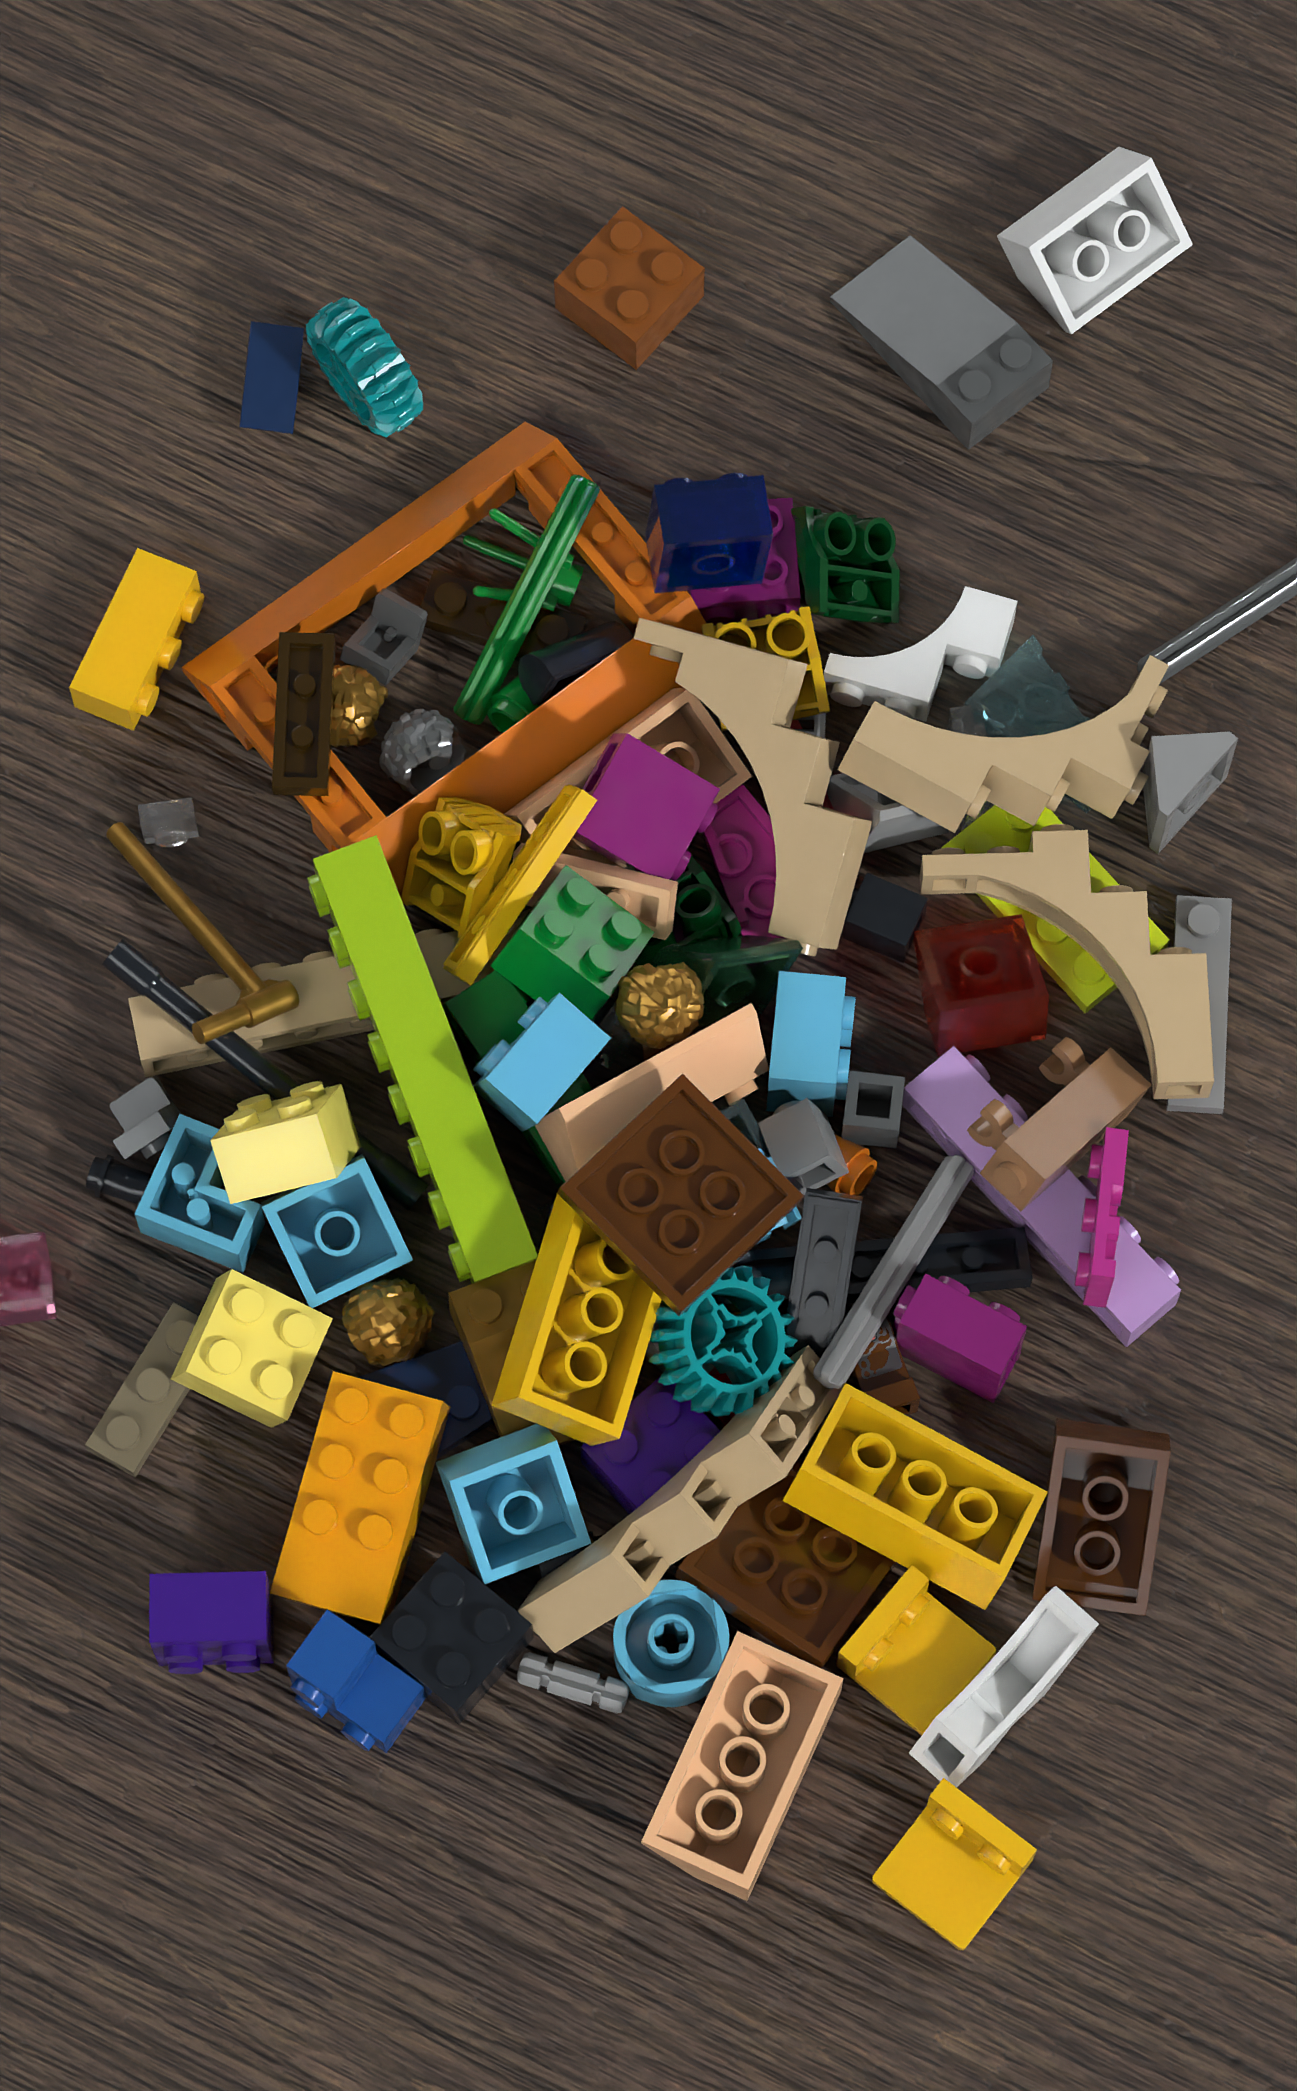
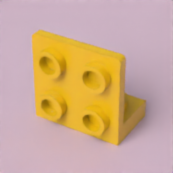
M911 1565L838 1652L837 1667L922 1736L935 1717L991 1661L996 1654V1647L929 1594L927 1590L930 1579Z
M943 1778L930 1794L925 1809L874 1873L872 1882L958 1950H965L1031 1864L1037 1849Z

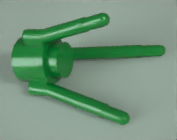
M490 509L489 516L535 548L540 538L538 535L498 509ZM466 535L463 538V543L466 546L524 570L529 560L473 536ZM568 553L541 607L554 611L556 603L567 607L570 606L584 570L583 566L573 563L575 555ZM476 586L473 588V594L477 597L508 601L513 592L512 589Z

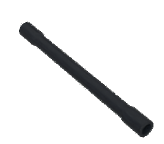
M124 939L119 942L102 964L136 993L150 999L191 1033L193 1023L213 1015L169 980L157 965ZM234 1031L204 1043L274 1100L290 1097V1090L300 1086L298 1082ZM356 1130L361 1148L353 1158L363 1154L378 1187L405 1209L409 1210L429 1184L396 1157L382 1151Z

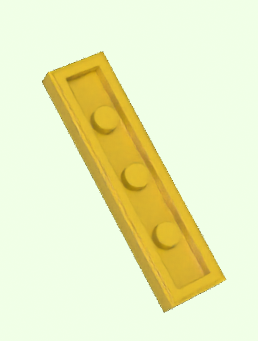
M570 784L563 787L443 963L444 970L470 986L473 984L598 801L583 789Z

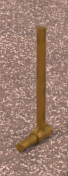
M115 823L108 829L106 837L241 990L235 1006L192 1024L193 1036L199 1044H204L243 1026L252 1028L299 1006V995L295 986L289 980L277 981L267 979L262 981L124 823Z

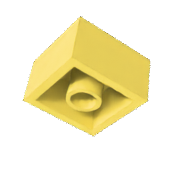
M315 1081L290 1090V1097L271 1101L270 1096L264 1094L248 1098L237 1104L238 1110L233 1115L224 1119L225 1124L210 1140L230 1204L335 1179L340 1175L361 1148L342 1084L324 1088L321 1081Z
M231 1269L216 1278L171 1380L270 1428L288 1421L333 1318Z

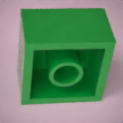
M565 865L533 905L490 967L534 1000L541 997L548 1003L558 993L562 994L592 1020L611 997L618 986V981L622 976L626 975L655 932Z

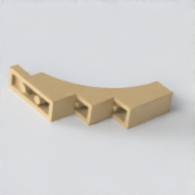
M639 618L634 639L652 644L649 655L680 663L675 682L695 695L722 721L735 737L751 763L762 788L771 818L776 854L775 897L768 933L785 937L784 948L810 956H816L818 948L837 949L872 821L822 807L840 742L790 728L808 664L660 622Z
M809 1345L791 1356L790 1359L795 1363L781 1371L783 1378L770 1385L769 1392L760 1397L753 1398L752 1408L736 1414L687 1465L656 1493L594 1543L537 1582L518 1609V1612L533 1625V1631L542 1638L554 1653L648 1598L671 1564L719 1535L737 1506L787 1476L842 1388L828 1389L814 1378L813 1371L820 1358Z

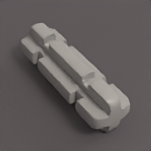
M531 1652L524 1654L517 1673L518 1682L522 1685L538 1690L542 1685L547 1687L548 1693L587 1705H591L594 1701L599 1703L600 1709L613 1713H621L630 1692L629 1686L623 1680L610 1676L607 1677V1680L600 1679V1673L557 1660L554 1664H550L547 1657Z

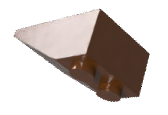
M1056 1418L1046 1487L1048 1493L1044 1502L1032 1600L1041 1601L1053 1587L1057 1586L1080 1607L1146 1616L1171 1454L1169 1434Z

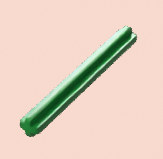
M577 474L570 477L454 706V713L465 721L480 725L485 719L491 707V697L499 691L600 492V487L589 479Z

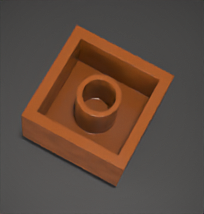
M622 206L554 280L555 309L637 370L704 297L705 268Z

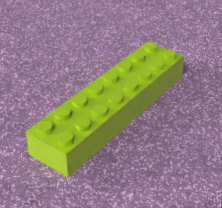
M377 835L314 858L315 875L307 877L311 896L320 917L328 914L331 915L335 927L328 929L327 932L332 951L339 968L342 969L350 966L355 979L347 982L350 998L359 1021L370 1018L375 1032L367 1034L368 1044L379 1073L390 1070L395 1084L387 1087L388 1097L399 1125L410 1122L415 1137L407 1140L409 1144L408 1149L419 1177L430 1174L435 1190L427 1193L428 1201L439 1230L449 1226L456 1243L448 1245V1254L459 1282L470 1279L471 1284L477 1283L537 1260L538 1254Z

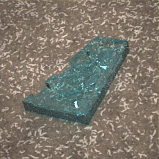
M1034 635L965 702L961 712L991 737L1044 735L1068 729L1091 720L1090 717L1082 715L1069 696L1070 688L1061 674H1054L1042 656L1043 648ZM1064 794L1065 797H1067L1071 802H1073L1086 814L1092 809L1091 807L1079 802L1078 800Z

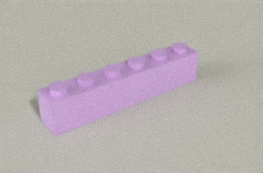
M953 1046L904 1087L902 1106L949 1156L959 1155L973 1166L974 1174L971 1180L1015 1228L1025 1227L1027 1241L1074 1292L1084 1300L1085 1287L1075 1286V1275L1079 1252L1089 1253L1091 1233L1081 1232L1085 1198L1095 1199L1097 1187L1087 1177L1081 1175L1077 1178L1068 1169L1020 1212L992 1186L980 1172L996 1150L977 1143L969 1135L967 1129L982 1116L980 1114L981 1110L993 1099L999 1100L1010 1110L1014 1123L1018 1127L1023 1125L1028 1120V1117L1014 1098L1007 1094L1001 1097L988 1083L990 1075L979 1060L970 1054L964 1057ZM1119 1216V1236L1114 1260H1116L1115 1278L1106 1308L1088 1307L1123 1345L1128 1347L1176 1305L1181 1289L1177 1286L1179 1278L1171 1266L1160 1257H1156L1153 1260L1139 1245L1141 1238L1136 1229L1124 1217Z

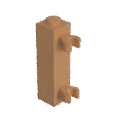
M1065 1037L1052 1049L1054 1054L1039 1067L1042 1074L1048 1080L1056 1084H1064L1066 1086L1020 1127L1014 1123L1010 1110L999 1100L993 1099L981 1110L980 1114L982 1116L967 1129L969 1135L977 1143L996 1150L980 1174L1020 1212L1091 1149L1092 1144H1097L1101 1141L1106 1127L1115 1128L1121 1123L1151 1087L1152 1084L1113 1048L1110 1047L1090 1065L1085 1061V1056L1080 1046L1072 1039Z

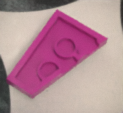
M741 784L716 803L718 805L717 812L710 825L702 832L729 906L738 918L742 929L740 935L755 974H758L789 951V949L784 948L785 937L768 933L776 885V854L771 818L746 787Z
M1106 1127L1102 1145H1091L1087 1178L1098 1179L1095 1199L1085 1198L1081 1232L1091 1233L1089 1253L1079 1252L1075 1275V1286L1085 1287L1083 1305L1106 1308L1115 1278L1116 1260H1114L1120 1227V1217L1117 1216V1209L1121 1204L1129 1130Z

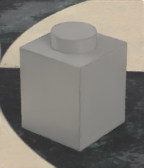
M808 1098L802 1101L785 1103L779 1106L772 1116L758 1123L777 1169L803 1195L806 1193V1188L817 1189L849 1173L827 1115Z

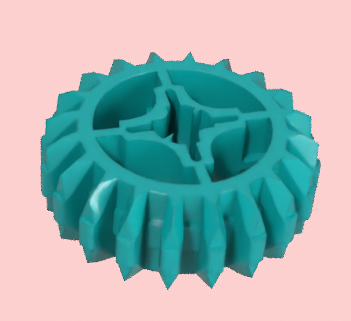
M342 297L336 302H330L322 307L306 324L307 342L312 348V355L320 365V370L326 375L329 385L335 389L349 410L358 417L362 425H367L372 433L388 437L395 431L400 432L410 425L414 418L423 411L422 392L418 387V380L410 370V365L402 356L401 349L392 341L390 334L386 333L378 319L373 318L367 308L351 298Z
M732 1266L680 1316L663 1300L661 1301L664 1307L657 1309L655 1321L659 1325V1330L652 1331L650 1337L652 1343H658L659 1352L654 1353L648 1361L653 1364L663 1363L665 1371L658 1383L663 1385L676 1383L673 1400H678L679 1402L691 1400V1411L702 1413L710 1410L711 1415L723 1417L730 1415L731 1412L738 1414L752 1408L753 1398L768 1393L770 1391L769 1386L783 1378L779 1371L795 1363L784 1353V1350L787 1347L794 1346L798 1340L790 1335H785L784 1326L789 1325L795 1318L789 1314L780 1315L778 1307L785 1296L779 1293L767 1295L771 1279L763 1276L753 1279L752 1267L740 1266L733 1268ZM711 1294L729 1300L741 1311V1314H731L724 1304L718 1305ZM707 1363L713 1364L720 1374L726 1373L732 1384H726L713 1378L703 1369L702 1365Z

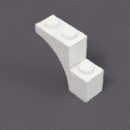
M965 586L959 602L946 621L927 638L911 647L875 657H851L830 653L824 670L827 694H830L834 701L850 707H858L861 704L872 706L874 701L908 718L926 722L944 664L952 666L957 673L965 677L980 679L984 676L997 678L1013 627L1017 601Z
M1057 1586L1053 1587L991 1661L935 1717L909 1754L939 1781L945 1778L957 1788L988 1758L1011 1726L1047 1693L1099 1623Z

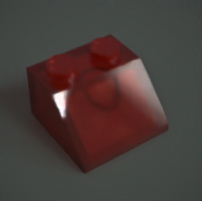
M1022 914L914 931V944L924 1013L937 1056H942L953 1046L962 1053L1046 1039L1049 994Z

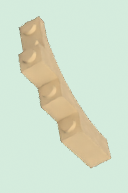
M1150 655L1128 695L1112 708L1074 727L1036 736L984 737L957 733L908 718L874 701L837 770L953 833L958 829L965 814L976 819L985 801L1034 826L1045 807L1054 812L1056 811L1064 794L1113 819L1123 801L1132 805L1135 803L1149 777L1140 771L1150 752L1140 746L1149 728L1141 724L1140 721L1144 714L1153 719L1168 690L1159 684L1169 665Z
M1067 824L1045 826L1041 831H1032L1029 852H1020L1016 847L1000 846L991 848L987 853L965 854L959 848H941L933 851L932 855H922L920 867L921 894L977 893L1005 901L1027 910L1056 926L1076 941L1101 965L1116 984L1130 1007L1141 1032L1149 1060L1153 1099L1209 1098L1214 1083L1207 955L1206 953L1192 954V950L1185 947H1170L1159 951V954L1150 955L1147 891L1133 892V889L1129 886L1113 885L1102 888L1100 893H1091L1088 830H1074L1073 826Z

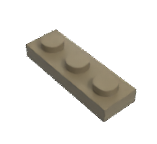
M173 1302L86 1442L85 1447L87 1451L131 1476H137L190 1390L171 1380V1377L199 1316Z

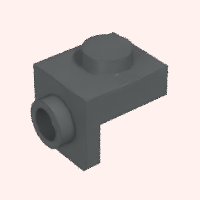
M383 588L376 595L369 618L344 644L340 660L348 665L367 669V672L375 677L378 682L387 685L417 652L427 620V612L388 589Z
M156 1076L149 1077L111 1102L110 1109L125 1133L114 1139L113 1143L124 1159L138 1151H141L145 1159L165 1147L170 1136L169 1131L173 1129L181 1113Z

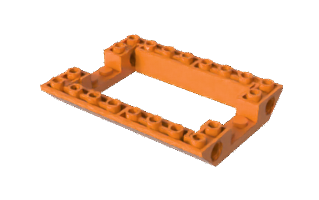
M524 422L182 666V671L248 751L254 747L273 770L277 683L268 672L278 666L279 632L324 633L376 596L383 588L390 586L486 517L490 509H497L515 496V486L528 501L531 514L545 529L572 475H581L592 482L594 481L558 438ZM600 489L572 546L614 594L615 613L633 635H635L639 618L702 634L701 626L706 624L691 595ZM634 638L388 817L383 814L332 750L330 755L329 796H293L310 815L313 832L329 852L377 835L401 897L410 851L419 840L420 821L427 812L436 810L439 798L457 797L490 806L502 814L506 813L671 689L682 688L681 685L675 682L680 663L649 655L652 644Z

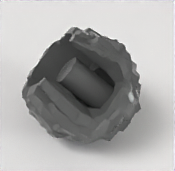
M415 709L410 713L406 712L401 715L399 721L392 722L381 745L382 753L379 758V765L387 774L388 780L398 783L402 791H409L413 795H418L464 762L466 749L461 744L457 728L449 718L443 717L439 714L438 710L426 711L424 709Z

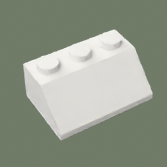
M1117 147L997 235L1017 278L1063 330L1069 334H1073L1193 245L1152 158L1122 147Z

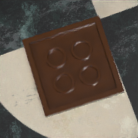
M681 1074L569 1178L558 1191L559 1196L678 1316L685 1312L793 1210L804 1197L684 1074Z
M796 1461L785 1478L737 1506L715 1539L686 1556L678 1567L675 1578L697 1586L698 1589L713 1598L723 1610L791 1655L822 1669L897 1562L784 1502L783 1499L802 1465Z

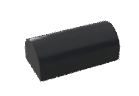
M609 621L526 654L521 658L518 667L522 688L533 705H541L633 639V637L621 623Z

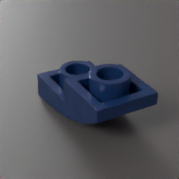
M250 322L239 428L293 434L304 328Z

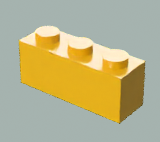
M137 548L69 686L75 708L134 731L141 715L148 717L151 714L159 695V687L156 684L164 668L171 670L175 665L182 646V640L178 638L186 622L193 624L196 621L204 602V594L200 590L197 571Z

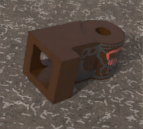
M886 1316L851 1375L856 1389L904 1415H910L918 1412L920 1396L913 1378H910L892 1326Z

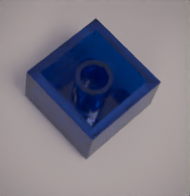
M729 473L715 480L693 481L689 478H674L666 481L664 484L654 485L645 533L654 593L762 584L773 539L764 475L747 476L743 473Z

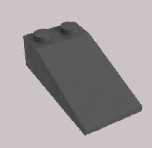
M911 235L830 296V302L968 450L1049 388L1053 360L1014 319Z

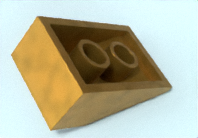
M536 1260L448 1293L450 1314L500 1437L536 1424L491 1406ZM548 1429L556 1438L559 1446L576 1440Z

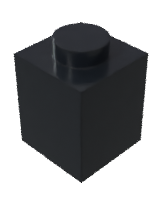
M866 873L860 888L854 887L845 918L843 938L904 964L925 918L928 898Z

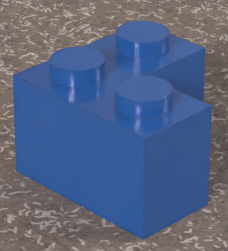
M328 1609L286 1665L292 1683L290 1688L297 1694L294 1700L320 1719L327 1712L345 1724L341 1733L358 1747L368 1752L375 1745L387 1753L426 1699L425 1688L422 1684L378 1655L373 1640Z

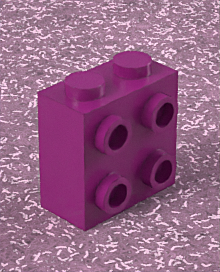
M793 498L685 504L684 529L689 594L693 598L706 624L713 623V626H716L717 623H722L725 625L731 622H740L741 619L746 618L747 621L765 618V615L769 614L773 617L789 613L791 610L798 611L801 597L795 522L791 515Z
M613 734L582 788L598 801L572 838L625 869L676 881L689 863L691 853L687 851V848L697 831L699 833L704 832L717 812L718 805L713 801L720 789L630 734Z
M925 1274L917 1289L910 1285L906 1287L893 1313V1316L896 1318L892 1324L893 1332L897 1333L896 1341L901 1355L976 1395L995 1403L1020 1356L1027 1326L1019 1322L1020 1316L1012 1309L997 1302H990L989 1306L968 1296L970 1291L960 1282L947 1276H940L937 1280Z

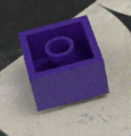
M660 1377L630 1403L620 1439L594 1446L584 1443L580 1447L581 1463L629 1515L673 1478L720 1432L703 1412L691 1411V1400L684 1402L673 1400L676 1383L663 1385L658 1383Z
M266 1571L149 1574V1643L159 1666H168V1672L174 1674H196L203 1671V1665L226 1664V1671L250 1673L259 1671L260 1663H274L273 1595L270 1594L271 1586Z

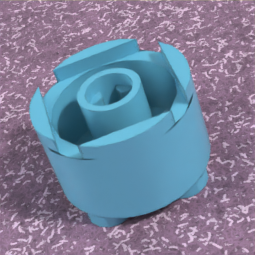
M659 1581L648 1598L619 1614L614 1625V1661L619 1676L629 1686L631 1693L637 1699L657 1706H685L706 1696L712 1688L729 1649V1628L722 1608L713 1598L698 1589L697 1586L686 1581ZM674 1634L676 1642L682 1643L679 1645L678 1653L669 1654L666 1648L661 1646L663 1645L664 1635Z

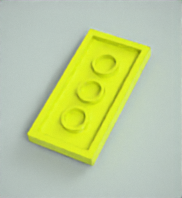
M994 805L942 848H959L965 854L987 853L991 848L1011 846L1018 848L1020 852H1029L1032 831H1041L1045 826L1063 823L1046 807L1033 826ZM1089 852L1091 893H1100V890L1104 887L1119 885ZM977 894L1085 1014L1118 988L1101 965L1076 941L1056 926L1015 905ZM1148 917L1150 955H1155L1168 947L1169 939Z

